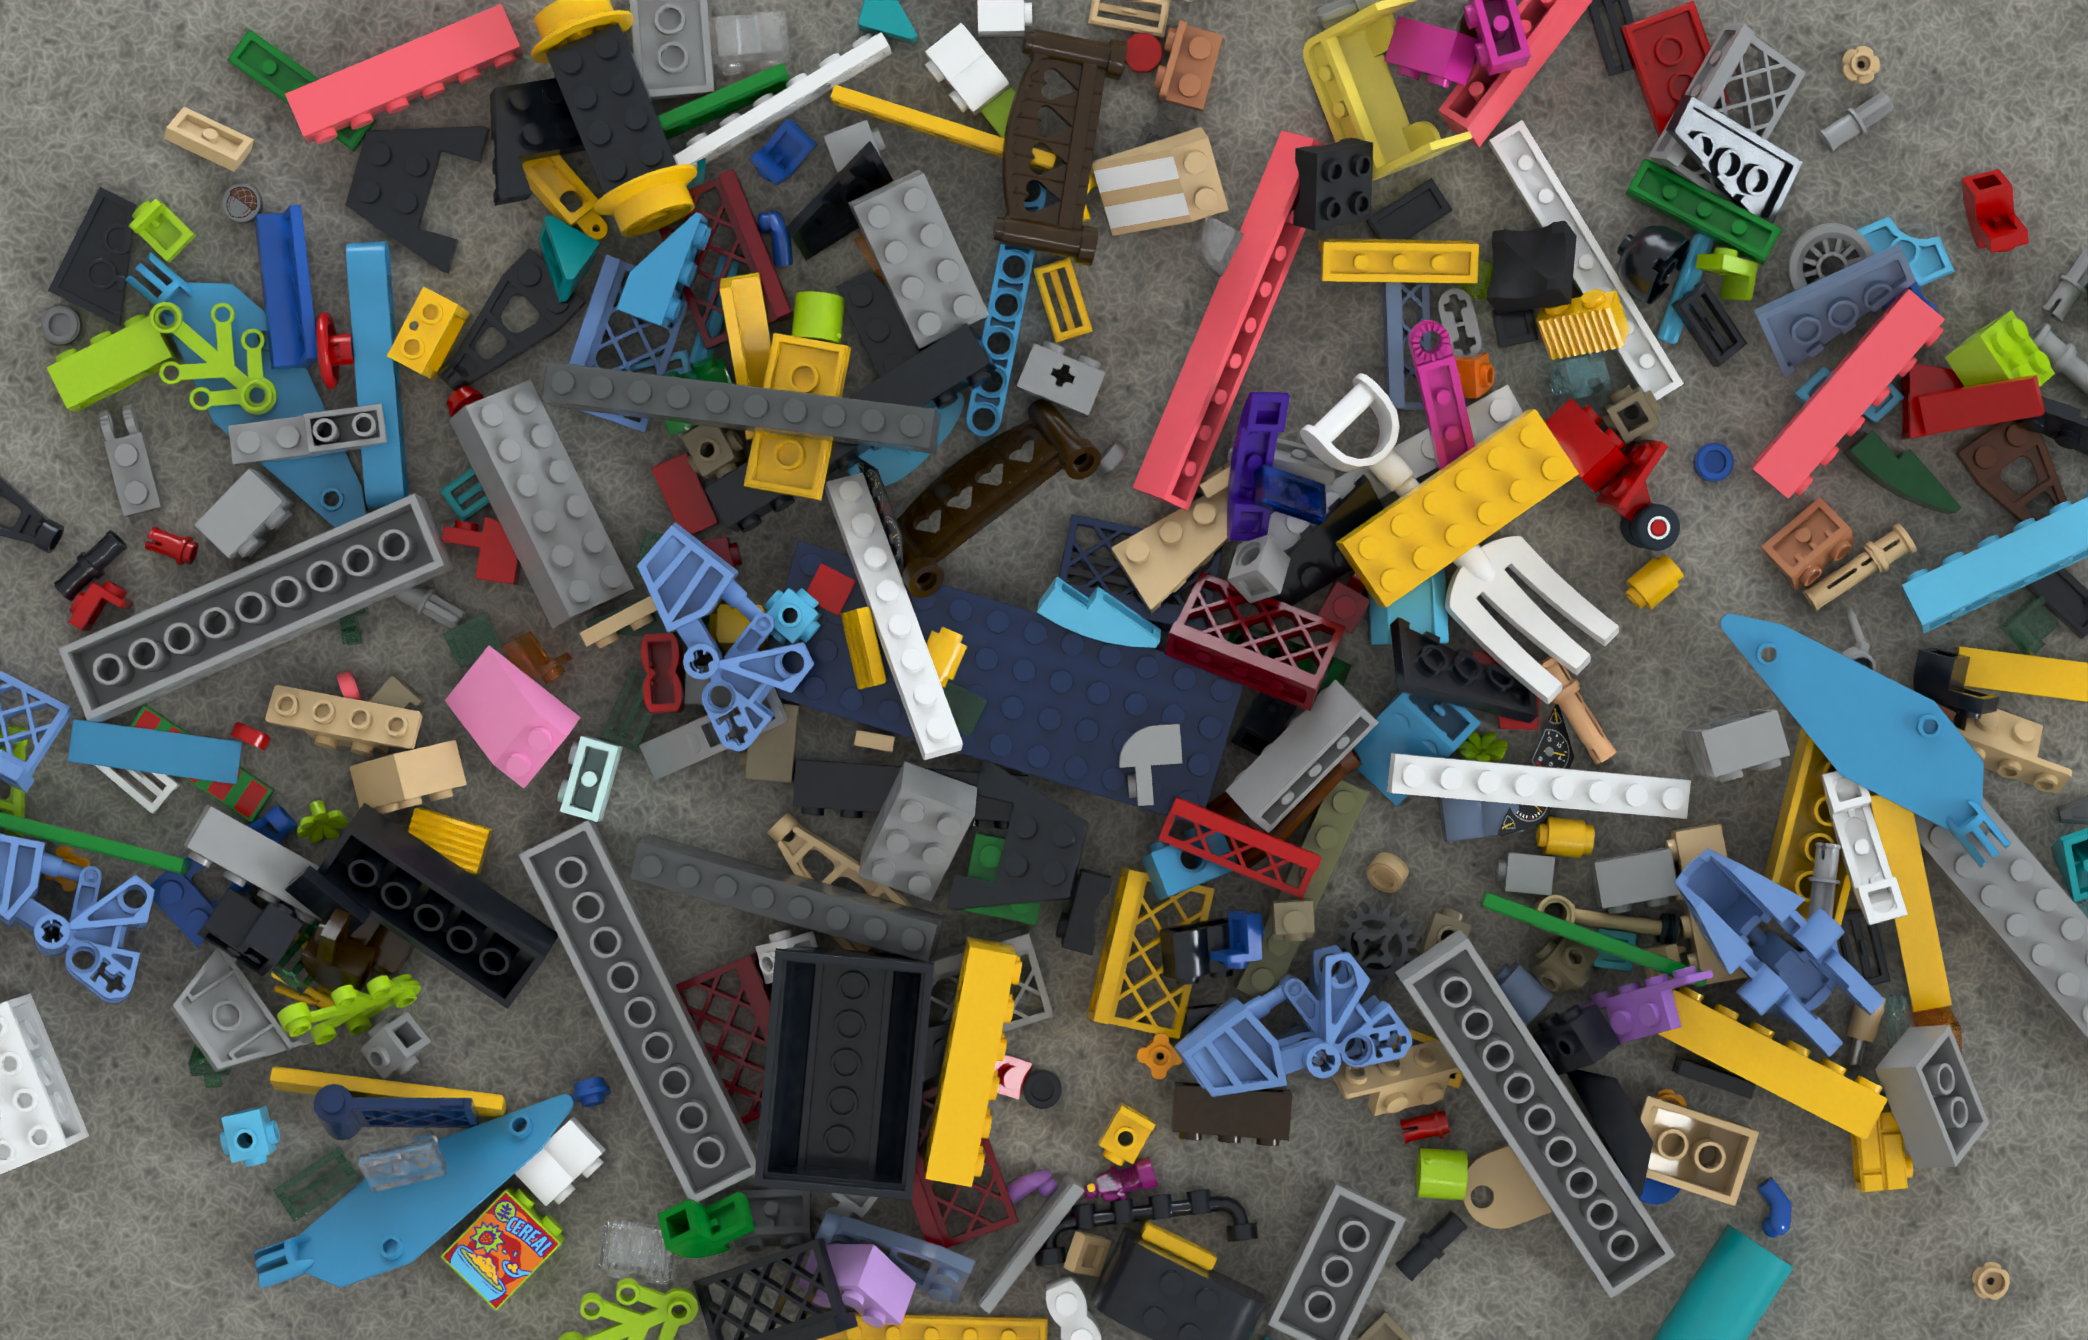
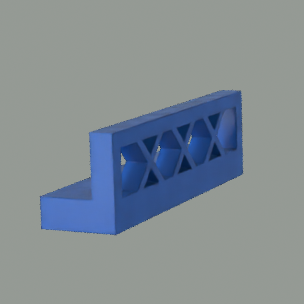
M290 205L284 213L257 214L254 217L271 370L311 367L318 359L301 205Z

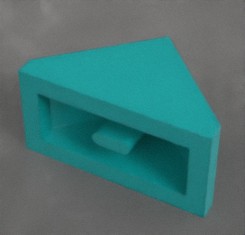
M864 0L858 21L860 31L874 35L882 32L885 38L910 45L918 42V36L898 0Z
M553 215L545 216L538 241L559 302H564L569 299L590 270L600 242Z
M2088 828L2060 837L2051 847L2054 859L2074 903L2088 898Z

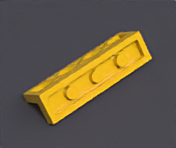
M1318 238V250L1321 252V281L1478 283L1479 244L1472 240Z
M753 273L721 278L720 295L736 384L763 388L772 342L760 274ZM745 431L746 440L753 439L754 432Z

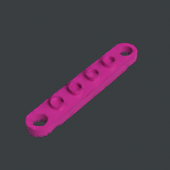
M1424 320L1412 328L1408 341L1439 471L1473 448L1475 443L1448 331L1436 321ZM1431 330L1437 332L1439 335L1437 346L1429 351L1422 350L1419 343L1420 337L1423 336L1422 334Z

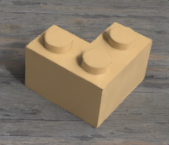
M456 740L404 751L349 766L359 808L365 802L372 808H376L381 814L423 804L421 796L429 795L431 802L453 797V788L467 785Z

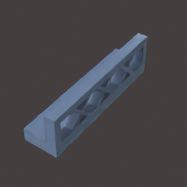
M1382 282L1386 394L1397 411L1424 410L1423 402L1405 403V382L1412 375L1416 379L1417 377L1415 368H1412L1404 361L1403 345L1409 339L1411 329L1402 321V306L1410 298L1421 308L1422 319L1419 322L1431 320L1429 283H1418L1409 291L1401 282ZM1420 286L1421 301L1414 295V293L1420 288ZM1401 291L1406 294L1403 300ZM1403 330H1404L1406 333H1408L1404 338H1403ZM1426 331L1427 333L1422 334L1423 336L1419 343L1423 350L1429 351L1432 350L1431 331ZM1404 368L1409 372L1405 377Z

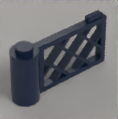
M331 1084L321 1088L315 1095L313 1102L314 1110L328 1135L337 1140L351 1139L357 1135L361 1127L471 1128L479 1125V1115L472 1098L352 1097L349 1090L344 1086Z

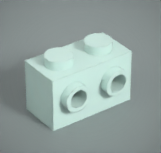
M581 736L579 742H573L568 758V764L573 766L569 780L563 779L557 801L562 802L560 812L595 822L603 820L622 753V745L590 736Z

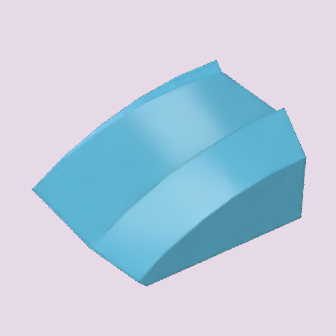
M1445 567L1387 608L1378 607L1368 592V599L1371 600L1368 605L1369 645L1392 644L1390 624L1397 617L1410 622V629L1422 635L1428 631L1440 637V643H1449L1448 612L1445 610L1447 593Z

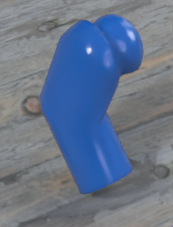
M771 210V213L762 212L758 215V229L761 233L771 232L774 265L780 267L792 265L791 235L786 229L787 225L783 215L778 211Z
M1770 1177L1758 1185L1757 1190L1770 1206L1769 1217L1764 1219L1762 1229L1767 1236L1775 1238L1778 1235H1784L1789 1230L1792 1205L1775 1180Z

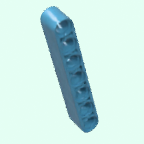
M1032 181L1029 183L1035 184L1039 188L1040 196L1033 202L1024 201V207L1029 212H1036L1045 206L1046 190L1038 182ZM1000 245L987 310L989 316L985 320L981 342L997 367L992 372L1001 376L1003 384L994 393L985 391L981 386L971 390L966 422L969 431L978 438L994 436L1001 426L1035 256L1034 250ZM1010 259L1021 260L1025 266L1024 274L1018 278H1010L1003 271L1004 264ZM1004 296H1009L1017 302V311L1011 316H1002L996 311V302ZM996 334L1006 336L1010 341L1009 350L1003 354L992 353L988 348L989 339ZM988 410L994 415L995 423L991 429L981 431L974 426L973 417L978 411Z
M387 241L348 243L346 245L358 407L383 404L388 441L385 444L361 448L365 500L369 510L380 509L409 496L399 364L397 361L387 357L396 339L390 251Z

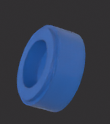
M1710 443L1702 446L1696 452L1693 465L1695 472L1700 478L1709 482H1717L1725 479L1731 473L1734 466V458L1731 451L1723 444Z

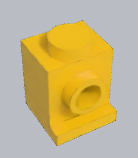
M1121 1102L1098 1142L1099 1146L1105 1149L1102 1156L1119 1166H1122L1125 1160L1133 1164L1151 1131L1156 1126L1155 1121ZM1128 1131L1133 1135V1140L1130 1144L1123 1145L1118 1141V1136L1121 1132Z

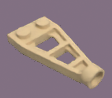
M790 812L786 813L767 832L779 847L795 875L815 880L803 865V857L810 850H817L834 864V870L821 882L831 884L839 877H848L861 885L867 895L913 907L897 889L860 877L859 861L803 827ZM793 831L795 833L794 839L787 841L785 837ZM832 936L845 950L867 952L871 948L868 945Z

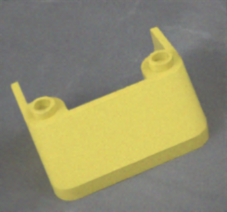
M1385 0L1374 3L1313 36L1304 45V62L1335 142L1352 137L1373 143L1372 181L1431 159L1472 139L1470 131L1441 139L1436 127L1428 121L1410 124L1387 62L1384 61L1385 57L1383 54L1388 50L1396 25L1393 14L1418 0Z

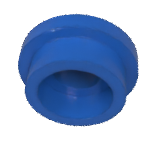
M603 1077L582 1080L574 1084L575 1093L572 1094V1099L574 1102H581L582 1107L597 1106L605 1102L604 1097L611 1094L610 1086L605 1085Z

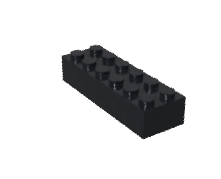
M365 802L317 870L370 914L371 918L507 1009L544 961L558 938L556 931Z

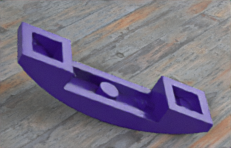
M1250 392L1246 399L1236 432L1230 465L1227 497V538L1229 540L1250 541L1268 534L1272 504L1268 501V493L1278 432H1284L1290 398L1288 393Z

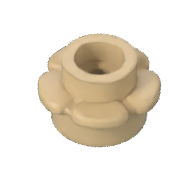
M1858 46L1855 50L1850 49L1842 58V72L1851 82L1867 84L1874 79V74L1878 73L1880 69L1879 58L1874 56L1873 50L1867 46ZM1859 61L1864 63V68L1857 66Z
M1986 1262L1983 1267H1977L1971 1278L1975 1285L1973 1287L1974 1292L1983 1299L1987 1297L1991 1300L2000 1299L2005 1295L2010 1284L2008 1272L2002 1270L2001 1265L1995 1262ZM1990 1277L1994 1279L1991 1285L1987 1283V1279Z

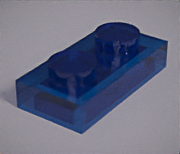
M1265 464L1254 470L1255 505L1316 525L1327 519L1325 484Z

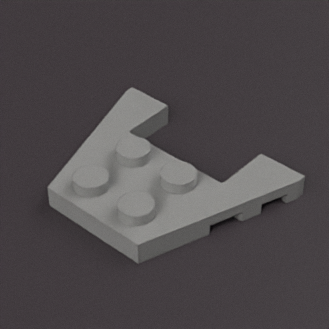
M218 947L170 1008L215 1072L314 1044L310 1030L296 1037H291L288 1032L283 1031L235 963L237 960ZM313 1006L309 1010L311 1012L318 1009L316 1006ZM326 1020L311 1023L312 1028L319 1023L325 1022Z

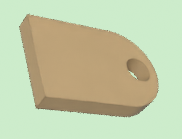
M1508 1144L1477 1156L1468 1165L1467 1190L1465 1199L1462 1201L1470 1215L1479 1223L1491 1228L1505 1229L1552 1212ZM1480 1185L1487 1186L1492 1191L1490 1203L1483 1207H1478L1471 1201L1473 1189Z

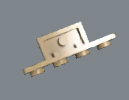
M276 685L272 692L265 720L269 724L304 730L318 747L336 750L337 746L340 745L350 747V751L355 754L373 757L374 752L388 754L389 747L413 750L423 716L419 711Z
M1999 709L1996 712L1982 714L1980 719L1963 716L1961 729L1957 728V730L1983 760L1984 768L1997 772L2004 778L2016 779L2032 785L2040 791L2054 794L2059 793L2071 779V769L2037 757L2043 725Z
M1436 1040L1411 1046L1404 1057L1363 1067H1352L1345 1062L1341 1063L1339 1070L1332 1078L1345 1099L1370 1094L1367 1105L1373 1116L1385 1113H1397L1406 1108L1422 1104L1429 1105L1442 1100L1450 1074L1460 1071L1441 1042Z

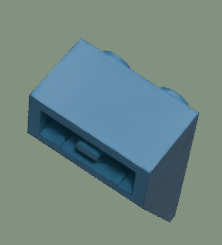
M696 212L631 270L616 309L665 329H669L671 322L677 324L685 302L680 300L684 285L691 287L697 273L698 265H695L693 262L697 250L704 251L710 238L712 229L707 226L708 219Z
M1399 691L1374 717L1379 723L1354 747L1363 763L1357 770L1397 807L1408 795L1387 792L1391 753L1448 758L1481 722L1465 707Z

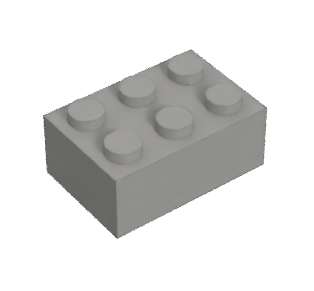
M1752 709L1682 730L1694 775L1706 776L1707 780H1720V782L1734 780L1744 776L1742 769L1768 770L1782 765L1780 758L1790 756L1777 709Z
M904 761L862 847L859 876L931 901L975 816L977 787Z
M1950 1025L1909 1027L1875 1068L1878 1082L1883 1087L1891 1107L1892 1116L1896 1119L1904 1139L1905 1148L1910 1153L1915 1168L1956 1167L1987 1128L1989 1122Z

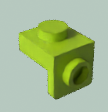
M158 199L141 204L133 213L132 217L134 220L129 225L135 233L139 234L169 263L197 236L169 207Z
M1715 248L1714 254L1697 255L1695 269L1723 276L1720 293L1721 299L1731 301L1752 300L1758 268L1757 262L1738 258V251L1728 248Z

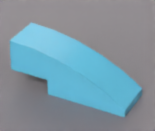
M1056 577L1039 600L1037 608L1039 614L1080 635L1106 643L1131 647L1156 648L1160 643L1161 629L1098 586L1088 598L1059 577Z

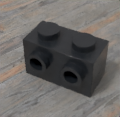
M1577 1004L1560 1015L1554 1012L1537 1023L1540 1029L1532 1035L1557 1075L1595 1064L1621 1044L1597 1004L1583 1009Z

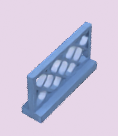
M606 254L569 364L599 368L595 360L598 350L613 344L623 364L612 370H622L625 368L626 371L632 372L629 366L650 356L657 370L656 375L665 374L688 306L684 293L681 301L685 302L678 323H673L672 328L669 326V329H667L669 337L666 344L652 350L642 329L652 325V323L646 322L639 325L636 317L631 315L630 317L636 328L615 337L608 324L610 314L618 311L616 309L617 306L614 308L613 306L617 294L619 293L620 297L623 290L620 285L625 271L630 273L636 266ZM606 329L611 340L601 344ZM638 332L647 353L627 362L617 341ZM664 350L659 364L654 354ZM579 410L645 433L649 421L648 418H641L640 422L624 418L623 415Z
M0 671V682L4 683V685H0V694L18 690L22 692L25 704L4 711L0 697V725L3 733V738H0V747L6 746L7 751L5 752L0 749V780L27 793L35 781L32 778V774L73 710L70 706ZM29 697H31V698H33V699H35V700H37V701L31 703ZM45 707H51L58 711L51 724L36 728L33 711ZM27 713L30 730L10 736L6 719ZM33 738L35 749L28 760L24 762L15 757L12 744Z

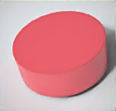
M348 670L337 674L336 677L343 697L363 701L352 671Z

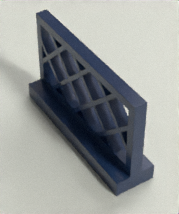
M1072 514L1059 578L1066 582L1069 568L1083 559L1084 564L1095 578L1083 586L1067 584L1089 598L1095 588L1090 587L1098 583L1101 589L1159 629L1170 631L1174 621L1177 622L1185 605L1178 594L1194 585L1199 575L1194 572L1191 575L1193 579L1185 583L1176 593L1172 592L1161 603V607L1151 615L1140 597L1128 595L1135 591L1133 586L1122 593L1111 592L1102 580L1107 575L1118 570L1120 567L1118 563L1099 575L1087 558L1088 555L1105 546L1114 560H1116L1112 554L1111 548L1113 546L1110 542L1120 535L1133 536L1143 529ZM1077 526L1094 529L1101 542L1083 552L1075 540ZM1102 531L1112 532L1113 534L1106 537ZM1223 545L1214 553L1211 567L1205 570V573L1217 577ZM1074 547L1076 552L1079 553V556L1071 561L1072 551ZM1204 586L1202 593L1205 596L1204 601L1207 605L1212 603L1215 590ZM1172 598H1174V600L1176 601V603H1177L1178 605L1170 604V603H1166V602H1168L1169 600H1171ZM1203 616L1190 619L1186 623V626L1199 631L1208 629V624Z

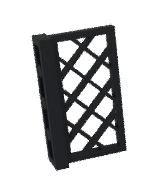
M823 1238L693 1281L711 1340H724L721 1328L725 1320L738 1328L734 1340H818L858 1327L854 1311L846 1313ZM812 1249L818 1264L814 1275L800 1267L806 1251ZM794 1256L793 1261L788 1258ZM775 1262L789 1269L783 1285L769 1277ZM763 1267L762 1271L757 1270V1268ZM745 1272L758 1280L752 1296L738 1288ZM796 1275L810 1283L804 1299L790 1291ZM732 1277L731 1282L727 1281L726 1279ZM716 1283L727 1290L721 1306L712 1301L708 1285ZM765 1285L779 1293L773 1309L759 1301ZM818 1288L827 1293L832 1310L823 1312L812 1305ZM734 1296L748 1304L742 1320L729 1312ZM786 1299L800 1307L795 1322H791L780 1315ZM755 1310L769 1317L763 1333L749 1325ZM808 1312L813 1315L811 1317L806 1318ZM777 1323L781 1325V1327L775 1328ZM746 1333L751 1336L744 1339Z

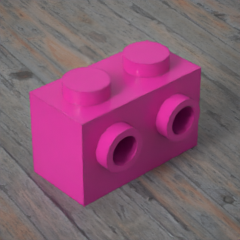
M1468 0V5L1464 6L1463 9L1468 28H1475L1479 43L1474 44V50L1479 66H1486L1488 76L1526 66L1531 54L1516 1Z
M1398 16L1384 61L1399 66L1397 74L1419 80L1422 73L1428 75L1426 82L1444 88H1449L1450 82L1466 86L1475 59L1474 44L1479 43V41L1457 31Z

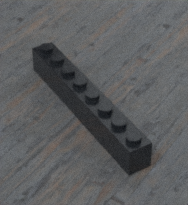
M966 323L849 398L943 409L954 403L958 399L957 393L968 386L974 389L986 383L991 378L990 373L997 369L975 330ZM833 441L826 476L837 469L845 471L853 467L860 461L858 456L871 448L873 451H876L883 447ZM748 462L704 489L727 529L735 532L741 530L742 533L751 531L762 523L761 517L770 511L780 512L795 502L794 496L743 486Z

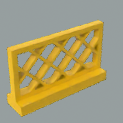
M1122 866L1086 1017L1099 1023H1109L1154 1034L1164 1033L1168 1037L1180 1039L1186 1013L1185 1008L1188 1005L1192 984L1180 985L1169 992L1159 976L1163 973V965L1155 970L1145 953L1161 942L1160 935L1141 947L1134 934L1136 926L1147 918H1150L1160 934L1162 927L1154 914L1171 903L1182 919L1175 926L1191 924L1197 918V922L1208 920L1215 889L1198 885L1170 896L1150 909L1143 897L1147 881L1151 882L1148 874ZM1190 891L1203 894L1200 910L1187 917L1177 899ZM1142 905L1146 912L1139 916ZM1133 942L1137 950L1130 954ZM1141 955L1151 973L1132 984L1125 973L1127 964ZM1155 978L1165 996L1146 1007L1136 989ZM1124 980L1128 988L1121 991ZM1132 993L1142 1010L1129 1019L1115 1016L1118 1001ZM1180 994L1178 1004H1176L1173 998ZM1167 1001L1175 1011L1172 1029L1158 1026L1150 1012ZM1146 1016L1150 1024L1138 1020Z

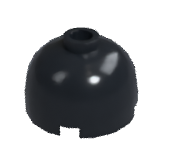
M1653 225L1641 229L1635 236L1628 234L1617 250V254L1621 256L1618 264L1619 278L1625 289L1640 301H1644L1649 305L1654 303L1670 285L1665 282L1676 268L1678 271L1681 269L1689 252L1691 241L1680 232L1667 226Z

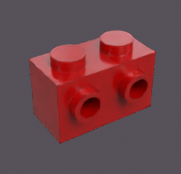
M1571 398L1545 421V424L1578 471V476L1596 493L1630 461L1620 451L1625 446L1622 440L1610 428L1604 433L1598 427L1603 422L1598 414L1588 404L1581 409Z

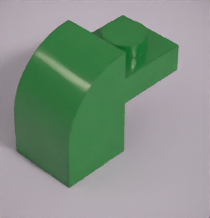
M739 1191L707 1207L692 1199H688L657 1214L665 1249L686 1258H702L730 1250L729 1242L755 1230L747 1195Z

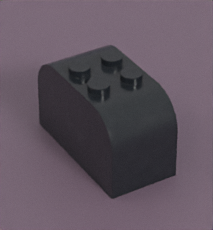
M1124 1227L1091 1295L1092 1305L1098 1311L1152 1340H1249L1267 1303L1263 1293L1213 1269L1207 1271L1142 1239L1141 1234L1127 1227Z

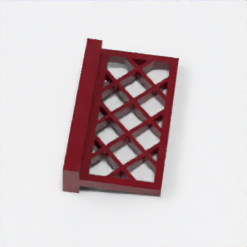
M734 169L719 174L720 177L688 190L695 207L686 216L684 223L696 212L713 221L707 246L704 251L701 250L695 264L698 265L694 281L691 287L685 285L683 287V293L707 350L729 342L727 331L711 338L706 323L712 310L724 315L723 309L714 306L720 293L721 278H726L733 259L748 265L751 274H760L765 308L768 314V325L793 318L792 308L762 234L758 229V224L739 177ZM715 189L718 190L722 200L716 217L696 209L702 194ZM725 210L730 220V223L722 220V216ZM719 224L733 229L735 232L736 240L731 252L711 245ZM668 226L659 229L663 242L670 236L669 233L672 234L676 230ZM739 246L745 259L736 255ZM708 249L728 257L720 277L700 270ZM698 274L717 282L709 303L695 298L691 290ZM698 304L707 307L703 317Z
M1201 571L1177 622L1174 621L1169 631L1165 655L1311 711L1319 687L1344 635L1346 626L1270 597L1249 603L1256 606L1259 614L1242 618L1236 606L1249 603L1230 582ZM1204 586L1220 592L1223 600L1206 605L1201 595ZM1228 608L1234 621L1217 626L1211 613ZM1203 616L1209 629L1199 631L1186 626V623L1190 619ZM1282 616L1293 621L1295 628L1278 632L1272 619ZM1264 622L1271 635L1254 640L1247 627ZM1240 630L1245 643L1233 644L1225 641L1222 635ZM1320 630L1333 635L1331 642L1315 646L1309 633ZM1301 636L1307 649L1290 654L1284 641ZM1276 644L1282 657L1272 659L1262 655L1259 648ZM1312 657L1318 670L1315 675L1298 669L1295 662Z
M757 951L740 959L676 984L695 1025L696 1022L692 1014L699 1017L696 1025L699 1033L705 1020L724 1028L717 1046L705 1041L704 1044L707 1050L714 1052L712 1060L715 1065L720 1055L739 1063L732 1082L723 1078L722 1080L725 1087L729 1088L728 1093L731 1098L734 1091L754 1099L749 1113L741 1116L744 1124L760 1118L761 1108L757 1109L759 1102L762 1103L764 1075L757 1093L738 1085V1081L744 1066L764 1074L765 1067L747 1059L754 1041L767 1047L772 983L765 984ZM734 969L742 984L737 997L718 989L723 974ZM715 978L712 986L707 983H704L707 980ZM696 986L709 992L702 1011L688 1005L683 990ZM744 993L746 994L748 1001L742 999ZM715 995L734 1003L727 1021L708 1013ZM739 1006L753 1011L756 1023L752 1032L732 1024ZM759 1028L762 1032L763 1037L757 1035ZM729 1031L749 1039L742 1057L722 1049Z
M938 1086L922 1091L921 1103L933 1108V1110L935 1103L927 1100V1098L936 1096ZM932 1110L925 1127L919 1126V1132L922 1134L917 1142L913 1196L911 1200L925 1241L949 1248L1018 1223L1017 1214L989 1138H981L980 1146L983 1145L987 1156L984 1159V1163L990 1165L993 1175L987 1188L975 1182L972 1184V1188L984 1193L975 1213L954 1203L962 1185H957L950 1201L935 1194L932 1187L934 1180L925 1179L924 1158H922L919 1150L925 1135L929 1136L928 1129L931 1125ZM995 1181L1000 1194L991 1190ZM988 1195L1004 1203L1008 1217L993 1222L979 1215ZM939 1203L948 1206L944 1215L941 1212ZM951 1209H954L971 1217L972 1220L966 1232L950 1237L945 1222ZM976 1220L985 1224L973 1229Z

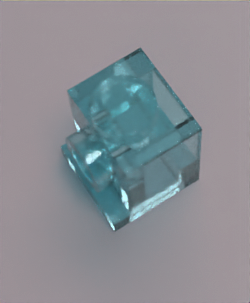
M1603 352L1558 362L1553 365L1554 373L1549 374V381L1554 396L1570 393L1571 398L1575 400L1594 395L1593 387H1598L1599 394L1612 390Z

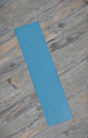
M73 719L68 761L237 784L242 742Z

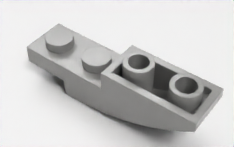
M382 403L228 426L232 462L235 466L267 461L279 462L388 443Z
M773 687L762 701V704L774 712L775 715L761 733L789 721L778 694ZM737 706L728 714L719 718L721 722L729 718L733 725V729L728 733L731 739L738 738L740 742H744L743 736L748 732L746 726L738 727L733 718L735 714L741 713ZM708 715L639 745L655 780L728 749L720 742Z

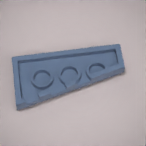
M1898 243L1755 309L1754 312L1784 377L1787 378L1796 371L1795 366L1809 356L1814 358L1825 349L1824 345L1841 332L1845 335L1857 326V320L1870 311L1876 312L1915 283L1916 280L1903 249Z

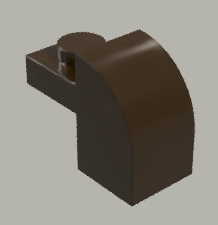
M338 908L334 910L328 922L322 920L301 954L302 964L306 972L316 983L331 992L345 985H352L355 990L361 991L371 974L375 949L346 938L351 913Z

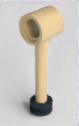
M1552 893V896L1541 895L1532 907L1544 912L1549 904L1559 903L1563 910L1561 918L1563 920L1579 925L1657 935V941L1660 944H1663L1664 941L1665 944L1668 941L1669 944H1675L1681 929L1679 926V915L1673 914L1671 918V914L1667 916V913H1661L1660 919L1656 920L1576 909L1570 900L1556 893Z

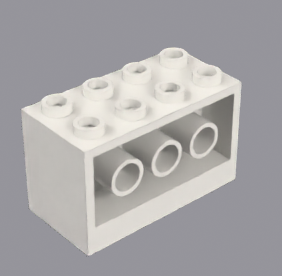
M31 993L0 1003V1174H3L89 1137Z

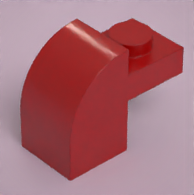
M1999 169L1962 178L1964 206L1971 234L1978 249L1987 247L1991 253L2008 252L2017 246L2029 244L2028 229L2014 213L2012 184Z
M485 517L482 532L477 531L478 524L455 520L454 528L444 526L442 542L480 548L475 575L476 579L518 585L521 564L499 521Z

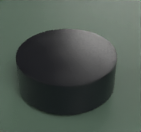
M1038 1069L1031 1072L1023 1085V1094L1026 1101L1031 1106L1039 1109H1046L1056 1104L1062 1092L1061 1082L1057 1075L1046 1069Z

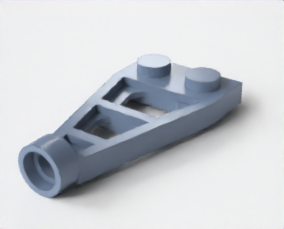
M827 1210L815 1238H823L824 1242L829 1245L831 1242H838L840 1244H874L916 1283V1287L927 1291L932 1298L941 1302L950 1301L954 1304L957 1303L975 1264L974 1260L940 1245L850 1217L841 1216ZM881 1246L890 1248L891 1251H888V1250L884 1249V1248L881 1247ZM903 1252L928 1260L931 1266L929 1270H921L900 1258L898 1253Z

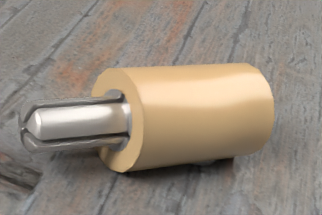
M1885 1002L1872 1015H1869L1854 1003L1846 1036L1853 1037L1847 1060L1850 1065L1860 1066L1866 1042L1875 1043L1881 1017L1884 1013Z

